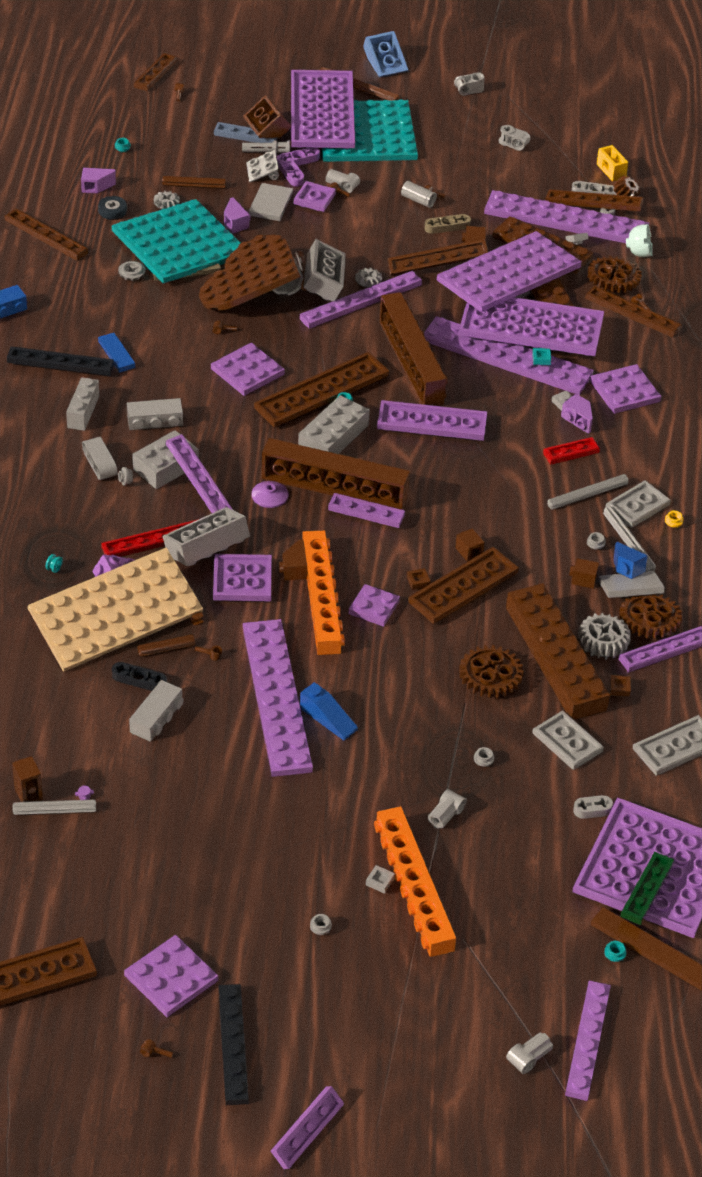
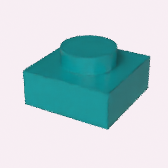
M533 348V365H551L550 349Z

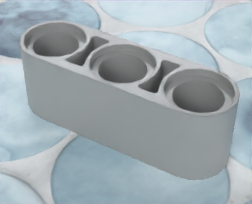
M101 437L82 441L84 454L99 480L118 475L115 461Z

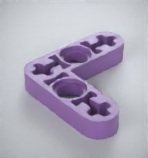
M308 147L280 154L277 156L278 168L292 186H301L304 184V174L298 166L318 161L320 150Z

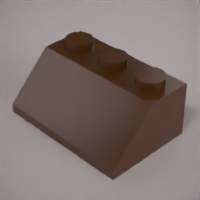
M266 95L243 115L259 138L281 137L291 128L288 120Z

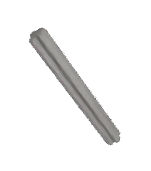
M625 474L551 498L548 500L547 505L553 510L627 485L629 479Z
M611 506L605 508L603 514L626 545L648 555ZM648 555L646 571H655L656 565Z

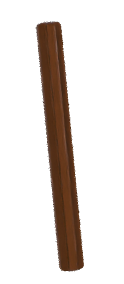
M326 67L320 68V70H331ZM353 78V88L389 101L400 100L398 94Z

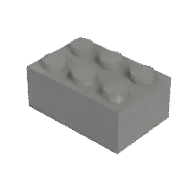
M176 430L133 453V470L155 489L185 473L166 445V440L181 435ZM187 440L199 458V449Z

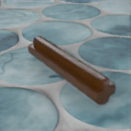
M190 634L142 644L137 648L138 654L142 657L194 646L195 638Z

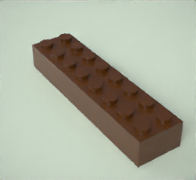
M401 292L381 295L379 322L421 405L444 406V399L447 397L445 389L448 384L447 376L443 374L441 364L437 362L435 353L431 351L429 341H426L423 330H420L418 320H415L413 317V311L409 309L406 298H403Z
M272 438L268 439L262 451V479L332 496L334 493L400 510H403L408 499L410 471Z
M542 583L508 592L506 609L567 715L575 720L607 711L610 694L545 585Z

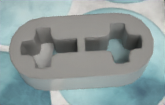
M603 795L578 798L574 803L573 812L577 817L583 819L608 816L613 807V801L608 796Z

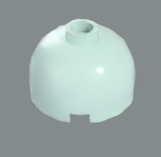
M642 224L634 227L629 233V238H626V246L631 249L635 256L649 257L653 254L649 225Z

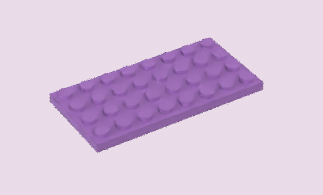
M291 70V147L355 148L352 71Z
M535 231L438 274L437 281L477 310L483 312L580 268L581 261Z
M512 298L480 312L467 302L459 328V335L595 356L604 311Z

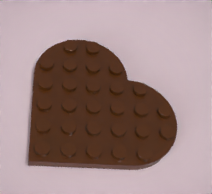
M257 235L248 242L240 243L238 248L226 259L225 269L214 272L213 276L200 288L199 298L202 305L209 310L212 308H218V310L229 309L300 278L301 276L286 239L280 235Z

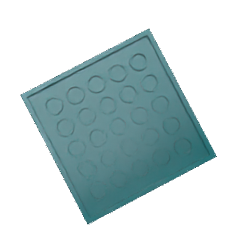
M353 100L355 148H321L323 162L417 160L418 154L408 100Z
M197 199L112 225V231L162 283L197 273L198 270L217 263L219 265L225 264L226 259L240 244Z

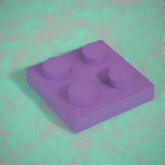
M306 181L295 196L294 204L324 212L335 196L336 189Z
M364 584L350 606L349 614L384 627L398 605L400 596Z

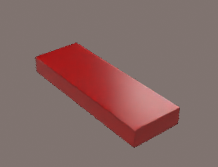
M593 437L544 448L543 454L550 465L600 452V448Z

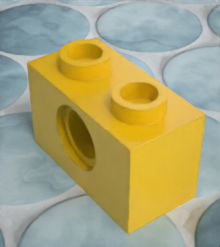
M613 145L599 148L597 165L611 181H617L623 175L627 176L628 161Z

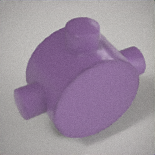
M82 785L78 792H75V795L80 800H88L91 794H94V791L85 785Z

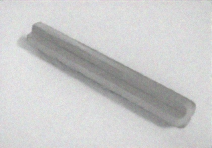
M94 799L13 803V814L15 815L96 811V801Z

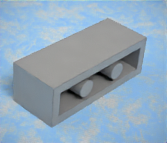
M81 377L66 412L67 428L85 431L99 398V380Z
M180 398L127 402L129 430L183 426V411Z
M161 680L129 719L130 733L151 742L156 735L160 734L164 724L171 720L176 709L181 708L183 704L182 689Z

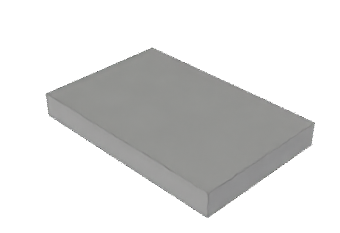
M262 183L249 209L250 216L281 221L293 194V188Z
M645 480L606 503L605 508L611 506L621 520L632 528L669 506L671 500Z
M654 571L644 572L633 579L622 574L599 576V583L608 598L664 593V585Z
M564 711L559 712L533 728V734L572 770L603 752L604 749L597 740Z

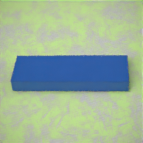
M115 333L98 337L99 344L108 357L114 359V366L119 372L135 368V362Z

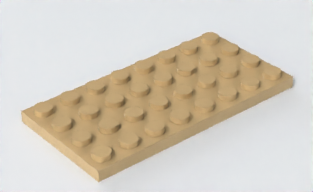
M166 547L29 604L28 610L60 667L65 672L186 620L192 614L200 611L203 612V607Z

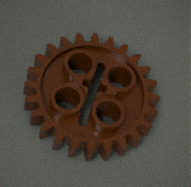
M603 256V259L597 258V261L593 260L589 264L587 274L590 282H594L593 285H599L598 288L604 287V291L610 289L611 292L616 290L620 293V290L626 292L627 289L632 291V288L636 289L640 285L642 271L639 270V267H635V263L630 264V260L624 261V258L620 260L618 256L615 258Z
M652 594V596H631V599L626 598L625 602H622L619 620H624V624L628 625L631 633L638 632L639 637L645 634L646 638L649 635H652L654 639H656L657 635L664 638V634L670 636L671 632L675 633L676 629L680 628L682 610H680L679 605H675L676 601L670 602V597L664 599L663 594L659 597L656 594Z
M484 645V649L477 646L476 652L470 649L469 654L465 653L464 659H461L459 677L462 678V684H467L466 689L473 688V694L479 691L481 697L487 694L488 698H490L494 694L498 698L501 693L505 697L507 691L512 694L513 689H518L519 684L522 683L523 664H520V659H515V653L509 655V649L502 651V646L498 649H495L494 645L491 646V649H488L486 645Z

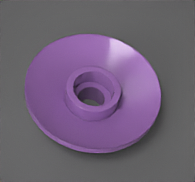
M264 481L253 488L252 499L262 507L275 508L287 501L288 490L279 482Z

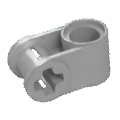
M473 73L458 76L454 80V85L462 96L481 93L484 90V75L482 73Z
M503 125L501 127L502 134L499 138L501 145L521 151L529 143L530 135L526 131L519 130L510 125Z

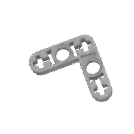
M575 181L572 184L571 191L616 195L613 191V185ZM601 208L600 213L615 215V209H607L609 211H606L605 208Z

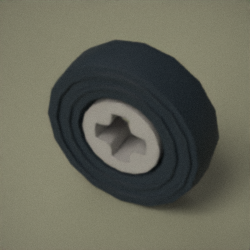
M108 196L99 201L98 212L100 216L106 219H120L127 213V203L121 197Z

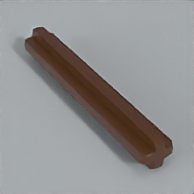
M163 176L162 184L165 186L225 188L226 180L221 178Z

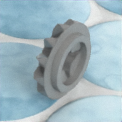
M172 191L158 192V195L154 197V204L161 209L180 203V197L177 196V193H172Z
M129 261L119 266L118 273L125 280H139L140 277H144L145 267L139 262Z
M372 267L370 269H360L356 273L355 280L361 286L371 287L382 282V273H379L377 269L372 270Z

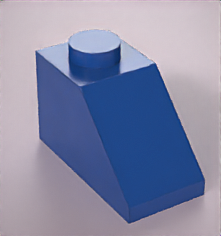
M616 542L613 559L616 572L630 579L646 572L648 555Z

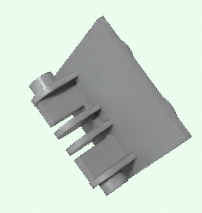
M275 150L246 162L249 182L266 175L272 180H276L279 177Z

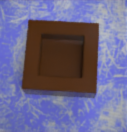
M425 568L407 571V579L412 590L425 588L431 584Z
M611 675L610 695L630 697V677Z

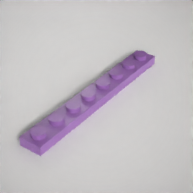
M410 271L334 302L301 313L300 320L310 329L381 301V295L402 293L421 285L422 280L413 271Z

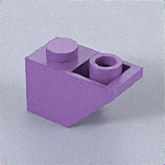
M83 168L81 177L83 193H99L116 185L115 169Z
M230 198L224 211V225L233 234L249 228L250 214L234 198Z
M575 394L563 403L561 417L589 434L593 420L590 402Z

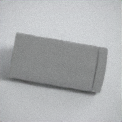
M406 181L401 190L402 196L428 208L434 205L437 198L435 192L410 181Z

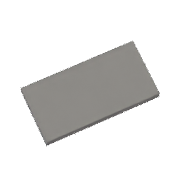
M697 715L633 744V750L656 776L702 755V718Z

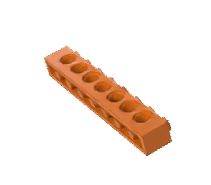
M325 530L304 531L302 539L304 541L307 561V584L317 655L341 654V646L345 645L344 634L340 633L343 630L342 620H338V617H340V606H336V603H338V592H334L336 590V579L332 578L334 576V565H330L332 563V552L328 551L330 549V539L326 538Z
M402 807L378 811L377 820L374 821L375 831L381 835L382 848L387 850L388 863L394 867L395 880L400 882L401 895L407 899L408 912L410 915H413L415 929L422 936L421 943L423 949H427L430 957L454 952L456 936Z

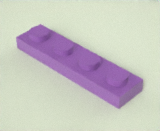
M334 493L328 510L396 528L400 527L405 516L404 510Z
M332 1086L324 1088L271 1150V1153L283 1169H289L344 1105Z

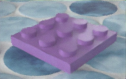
M249 343L211 363V369L243 396L285 374L283 367L253 343Z
M637 364L590 377V382L613 414L661 401V395Z
M215 554L213 600L271 601L272 555Z
M176 935L124 970V976L166 1017H169L218 981V975Z

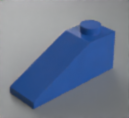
M315 682L300 693V709L342 740H346L358 730L356 724L331 694Z

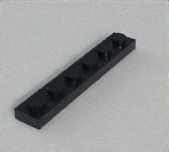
M13 346L10 347L7 355V363L106 376L111 375L114 366V359Z
M241 984L219 985L225 1105L248 1104Z

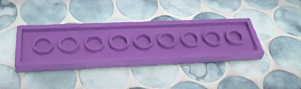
M492 190L484 210V214L502 218L511 216L526 223L578 234L588 233V236L626 243V238H629V233L634 227L642 224L649 225L648 222L619 217L594 210L590 211L579 207H571Z
M437 316L424 332L425 339L430 344L580 395L593 375L592 369L552 355L551 365H533V349L513 343H501L493 340L459 335V323Z
M278 619L243 623V633L271 775L275 777L311 773L313 766L282 621Z

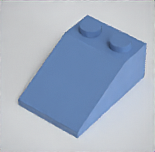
M394 31L365 38L363 45L365 53L379 78L408 71Z

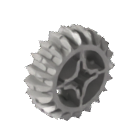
M601 613L600 616L594 614L593 617L588 616L586 620H583L578 630L580 646L584 648L585 652H590L591 656L597 655L598 659L605 657L607 660L609 656L614 659L616 655L619 656L626 652L630 644L631 633L628 625L624 624V620H618V616L611 617V614L606 616Z

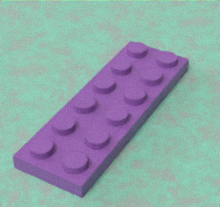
M381 400L377 429L484 441L487 412Z

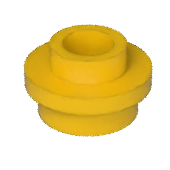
M670 511L665 516V523L670 527H680L683 524L684 519L678 511Z

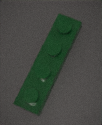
M654 851L621 911L620 917L641 925L671 870L674 859Z

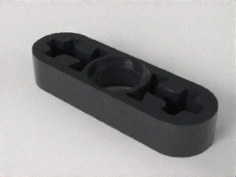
M118 662L112 666V678L117 682L153 691L158 685V681L163 680L167 682L165 674L124 662ZM136 675L144 676V678L140 680L135 679L134 677Z

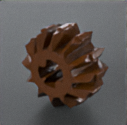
M623 175L613 185V191L616 195L639 197L641 194L638 183L629 176Z

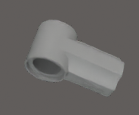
M330 169L326 176V182L330 184L336 182L342 190L351 193L360 184V178L355 173L347 175Z
M447 789L442 794L439 804L428 815V820L435 828H443L455 814L459 815L462 812L467 799Z
M538 1033L523 1045L519 1043L512 1047L506 1059L522 1074H526L534 1067L538 1059L552 1050L553 1044L545 1033Z

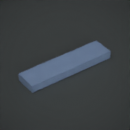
M218 122L214 129L215 136L255 143H272V141H277L278 137L259 138L250 127Z

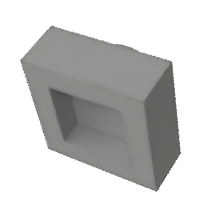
M588 233L565 236L566 241L573 242L576 245L582 244L583 240L589 239Z
M566 390L552 396V402L562 411L563 403L570 399L572 395Z
M376 865L366 879V886L385 894L394 880L395 873Z

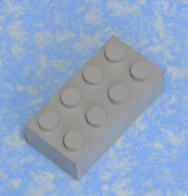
M316 239L306 256L304 288L311 293L320 295L325 300L334 302L344 285L345 253Z
M340 395L299 433L298 445L339 454L369 426V409Z
M227 507L163 535L165 547H167L173 559L185 566L194 565L196 561L202 558H209L213 553L226 550L228 546L241 543L244 539L250 537L246 517Z

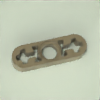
M466 214L429 218L425 221V231L435 234L464 230L466 226H470L471 218Z

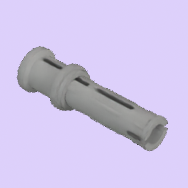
M274 140L272 143L242 142V152H271L275 150L276 155L277 153L290 152V140H287V142H277Z

